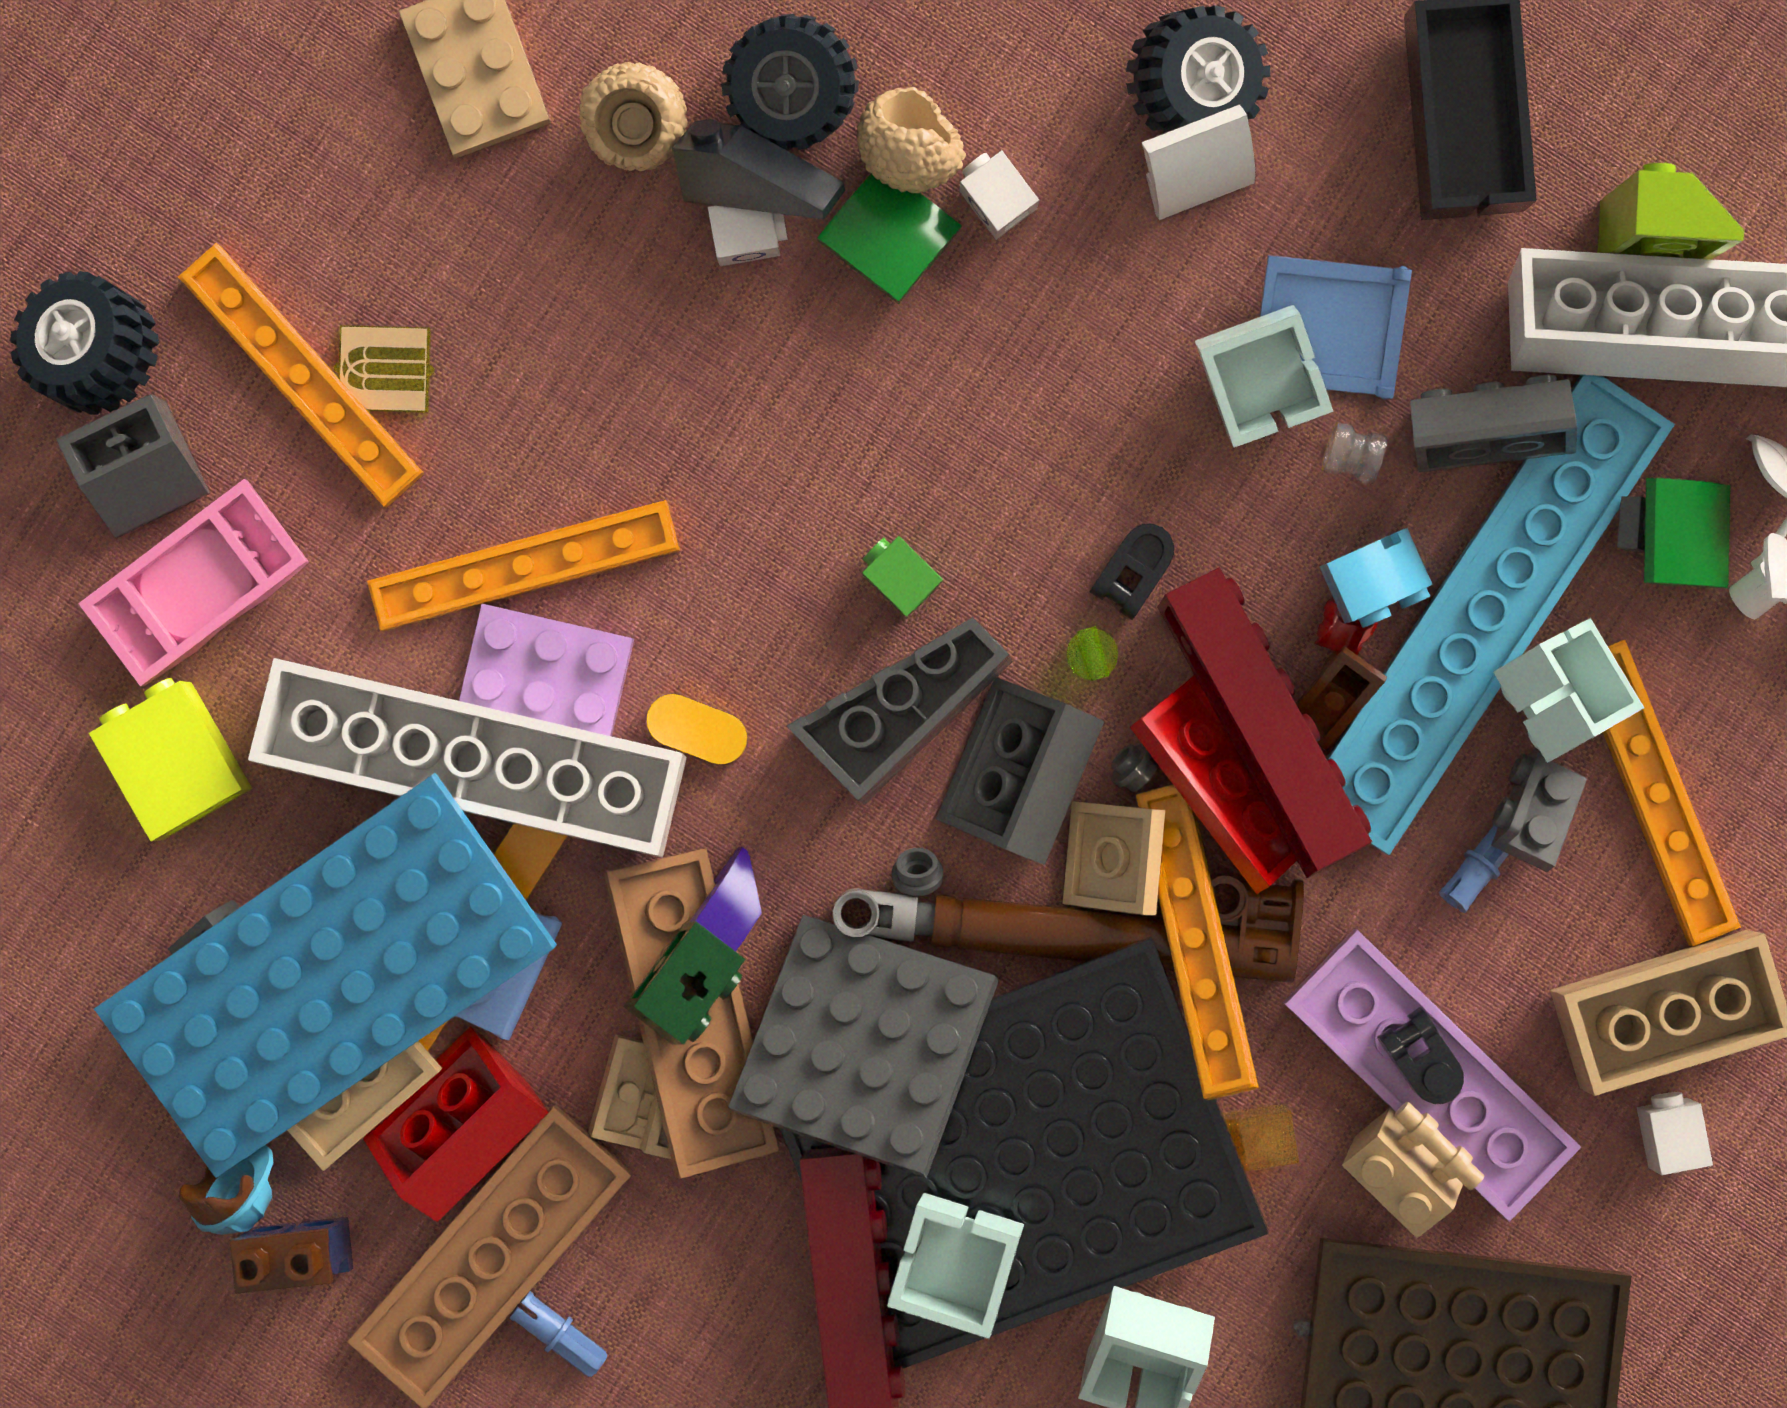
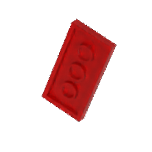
M1195 675L1183 682L1130 726V729L1256 894L1270 887L1297 861Z

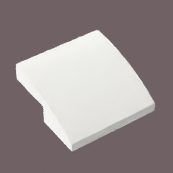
M1240 104L1142 142L1149 170L1146 178L1155 213L1159 220L1255 183V161L1247 114Z

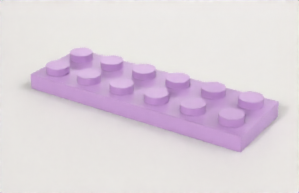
M1353 929L1283 1002L1395 1112L1404 1103L1409 1102L1421 1114L1428 1113L1439 1124L1437 1130L1454 1147L1462 1146L1473 1157L1471 1163L1484 1175L1483 1180L1474 1189L1509 1222L1581 1148L1571 1136L1357 929ZM1419 1007L1423 1009L1433 1022L1438 1033L1456 1057L1464 1072V1084L1461 1092L1454 1100L1445 1104H1432L1421 1099L1411 1089L1377 1039V1036L1387 1029L1391 1028L1394 1032L1409 1021L1407 1016ZM1421 1038L1406 1048L1412 1060L1428 1049Z

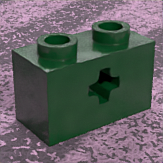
M697 921L684 923L623 1007L671 1044L684 1045L687 1040L694 1042L709 1025L712 1017L707 1012L717 998L726 999L740 982L742 974L738 972V969L746 959ZM694 976L695 979L692 982V987L697 991L696 995L682 996L681 994L684 992L685 987L680 982L681 977Z

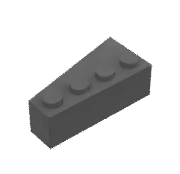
M972 617L915 650L912 655L872 675V678L852 690L826 702V705L788 724L787 727L859 802L866 805L1013 661L1009 653Z

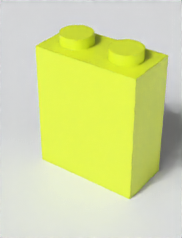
M172 678L165 679L144 692L147 700L130 709L127 704H123L106 712L99 718L102 726L89 732L90 737L151 842L165 840L252 790L250 783L192 682L178 681L174 683Z

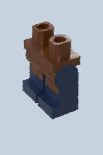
M348 1217L304 1221L297 1226L296 1222L257 1226L242 1233L238 1238L230 1240L235 1294L331 1284L333 1282V1275L349 1272L353 1269Z

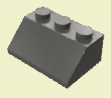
M1541 375L1527 379L1525 381L1526 385L1506 388L1504 383L1488 382L1474 386L1473 392L1453 395L1449 389H1434L1423 392L1420 395L1421 399L1410 400L1414 447L1419 473L1576 453L1577 421L1569 379L1557 381V376Z
M995 678L936 820L1045 865L1104 721L1064 702L1000 678Z

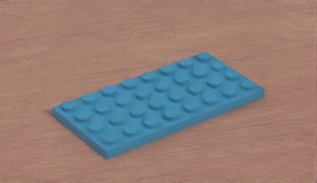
M435 772L95 1007L94 1010L209 1170L217 1178L553 950L557 944Z

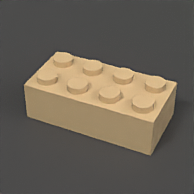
M1744 930L1550 990L1581 1090L1594 1096L1787 1037V1004L1764 933Z

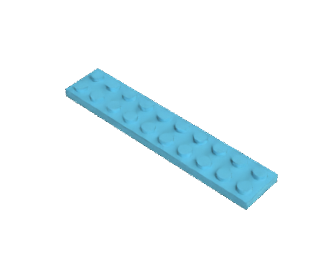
M1580 375L1571 388L1577 421L1576 453L1524 459L1382 673L1387 676L1385 683L1346 727L1326 758L1327 760L1333 759L1341 769L1346 783L1343 790L1352 806L1358 805L1366 814L1371 826V832L1368 833L1372 840L1371 845L1386 855L1391 854L1501 688V684L1493 672L1524 653L1619 510L1621 496L1629 495L1675 425L1603 376Z

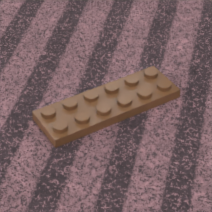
M706 848L603 873L632 994L683 924L691 920L715 887ZM694 976L681 977L680 982L685 987L684 992L681 994L682 996L696 995L697 991L692 987V982L695 979ZM739 983L726 999L717 998L707 1012L712 1017L709 1025L694 1042L687 1040L684 1045L671 1044L638 1019L675 1177L679 1179L779 1152L772 1125L739 1115L728 1108L753 1045Z
M555 1104L351 1336L347 1343L421 1408H428L629 1179L633 1172L598 1141L591 1138L581 1126Z

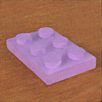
M481 604L459 701L612 736L634 639Z

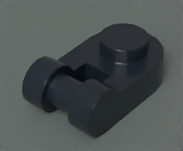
M1142 524L1132 529L1124 538L1089 592L1101 600L1107 597L1122 607L1119 611L1120 613L1133 620L1172 561L1174 543L1171 535L1163 527L1155 524ZM1124 567L1141 577L1134 590L1117 580Z
M1421 1007L1407 1016L1409 1021L1394 1032L1389 1028L1377 1036L1380 1044L1411 1089L1421 1099L1432 1104H1445L1454 1100L1461 1092L1464 1084V1072L1461 1065ZM1421 1038L1428 1049L1412 1060L1406 1048Z

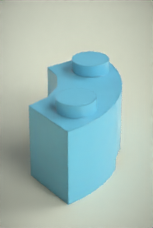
M1408 528L1320 566L1345 624L1359 619L1362 628L1391 616L1388 605L1398 601L1403 609L1430 597L1427 587L1432 585V581Z

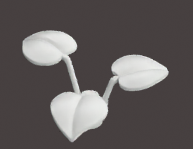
M1751 434L1746 439L1752 442L1753 454L1761 473L1776 491L1787 498V448L1771 439ZM1787 517L1776 533H1771L1764 539L1763 552L1751 562L1754 569L1729 588L1730 596L1735 605L1743 614L1751 619L1759 618L1779 602L1787 604V540L1785 539L1787 535Z

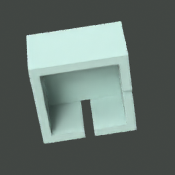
M1294 305L1195 341L1228 438L1234 448L1279 432L1270 414L1271 412L1279 410L1288 428L1333 412L1319 367L1312 360L1315 356L1301 314Z
M1591 618L1537 645L1493 672L1501 684V690L1506 700L1514 706L1517 713L1523 710L1528 718L1523 723L1528 730L1530 741L1540 750L1547 763L1644 709L1643 704Z
M923 1193L914 1213L904 1247L905 1253L900 1261L887 1306L990 1339L1024 1224L981 1210L978 1211L976 1218L972 1219L966 1217L968 1206Z
M1114 1286L1087 1351L1078 1399L1108 1408H1125L1133 1366L1142 1369L1135 1408H1188L1192 1400V1394H1195L1208 1365L1215 1317Z

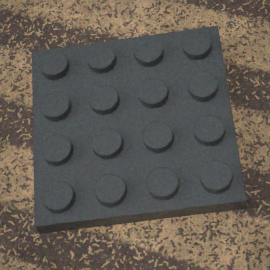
M803 915L728 1108L739 1115L927 1178L996 990L998 979L995 975L869 935L851 937L843 934L835 924Z

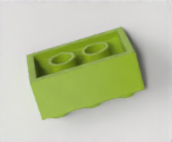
M1645 164L1643 165V170H1639L1631 175L1630 178L1600 200L1598 253L1712 260L1744 240V229L1693 173L1676 172V165Z

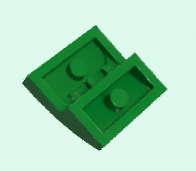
M871 173L817 237V240L893 301L900 304L926 269L934 264L960 231L962 225L921 193L901 192L898 189H893L888 184H883L880 179H876Z
M1646 478L1644 583L1665 586L1687 585L1702 588H1729L1731 485L1683 479Z

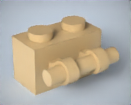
M1406 1102L1396 1112L1391 1107L1355 1135L1342 1166L1401 1224L1418 1238L1454 1210L1463 1185L1472 1190L1479 1185L1484 1175L1471 1163L1473 1157L1462 1146L1454 1147L1437 1130L1439 1124L1428 1113L1421 1114L1409 1102Z

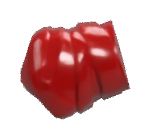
M1331 597L1325 604L1324 619L1319 624L1318 638L1314 644L1333 651H1338L1345 646L1358 656L1363 643L1373 636L1378 622L1362 628L1359 619L1345 624L1334 598Z

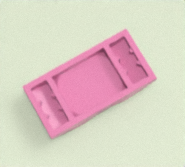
M243 479L78 604L137 683L144 687L197 652L236 618L270 597L309 562L248 480Z

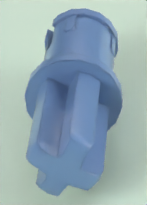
M1494 825L1474 851L1467 849L1464 853L1465 860L1461 867L1439 891L1440 896L1455 909L1458 908L1463 913L1467 912L1477 895L1491 879L1497 880L1500 876L1498 868L1509 855L1491 846L1498 828Z
M529 1291L521 1303L534 1312L537 1317L532 1318L517 1306L509 1319L518 1323L546 1345L544 1351L547 1353L552 1349L587 1377H592L596 1374L607 1358L606 1350L571 1324L573 1319L570 1316L565 1320Z

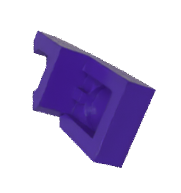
M743 847L736 849L714 880L716 886L689 921H697L734 951H737L762 914L749 852Z

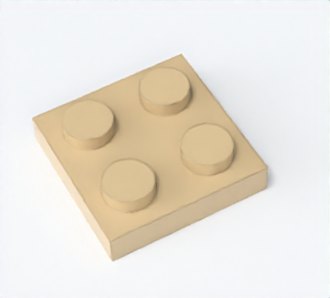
M1072 801L1063 904L1141 915H1156L1165 810Z

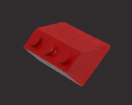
M472 1026L436 1059L442 1069L363 1137V1140L399 1198L436 1222L458 1203L549 1113L529 1083Z

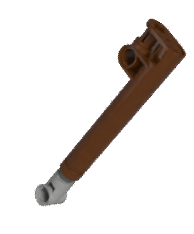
M1222 873L1210 875L1213 888L1219 884L1227 883L1232 886L1235 892V901L1231 908L1218 912L1233 977L1292 983L1296 975L1304 902L1303 880L1294 879L1291 886L1271 885L1256 894L1243 876ZM861 888L849 889L843 892L836 900L833 909V921L837 928L843 934L851 937L869 935L882 939L913 942L914 935L932 937L931 946L951 948V946H958V949L1082 962L1152 936L1165 970L1175 971L1164 919L1161 917L963 897V900H959L955 896L936 895L935 903L918 902V896L871 891ZM853 898L866 901L872 913L869 921L857 927L846 923L841 912L842 906L846 901ZM1265 900L1284 902V905L1263 904Z

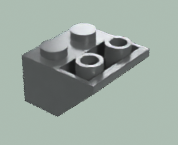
M152 394L56 439L79 488L115 538L128 534L210 494L167 402Z

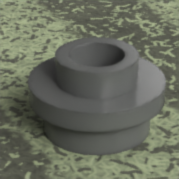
M1142 743L1137 746L1129 744L1116 755L1111 764V767L1114 769L1111 781L1119 788L1125 786L1131 792L1137 791L1151 779L1158 768V764Z
M911 848L902 852L892 868V882L900 892L907 895L923 896L937 890L943 882L942 864L933 852L924 848Z

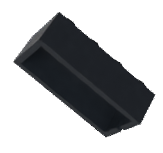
M1520 0L1414 1L1404 16L1421 220L1467 217L1476 208L1477 216L1524 212L1537 201Z

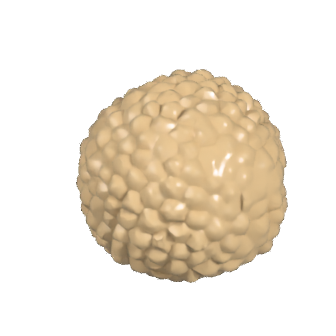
M631 62L614 64L602 73H598L589 85L582 89L583 94L580 97V128L586 136L591 150L595 152L598 159L604 160L606 165L611 166L615 164L616 167L628 171L634 169L644 171L646 169H655L674 154L672 148L686 132L685 128L688 125L687 118L685 117L687 107L679 87L673 82L671 77L665 76L664 72L640 62L635 64Z
M914 87L896 88L886 91L884 94L876 97L874 101L867 103L866 111L861 114V122L857 127V144L861 160L866 164V170L872 173L876 179H880L883 184H888L891 188L898 189L901 192H926L929 188H936L941 184H945L949 178L951 179L963 167L962 160L965 159L966 153L963 151L964 145L960 141L958 130L953 128L952 124L941 115L938 105L933 102L932 98L927 96L925 91H918Z

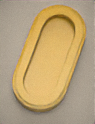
M668 694L658 698L649 708L647 714L649 732L658 742L714 764L731 763L737 760L746 748V729L743 723L731 714L676 694Z

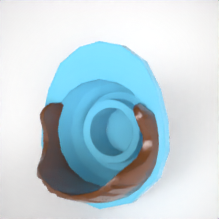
M264 1145L217 1178L206 1166L205 1175L200 1183L195 1185L184 1184L181 1186L179 1198L191 1214L194 1223L202 1232L220 1235L246 1232L253 1228L258 1220L264 1217V1213L272 1199V1189L268 1182L273 1165L272 1150L267 1145Z

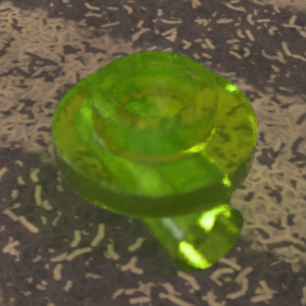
M1096 626L1076 631L1077 634L1070 640L1066 650V658L1070 669L1077 676L1090 681L1110 676V672L1114 669L1118 660V648L1114 639L1105 631L1097 629Z

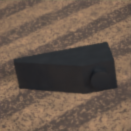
M713 119L695 120L672 148L684 202L824 220L845 192L843 181L740 125L719 123Z

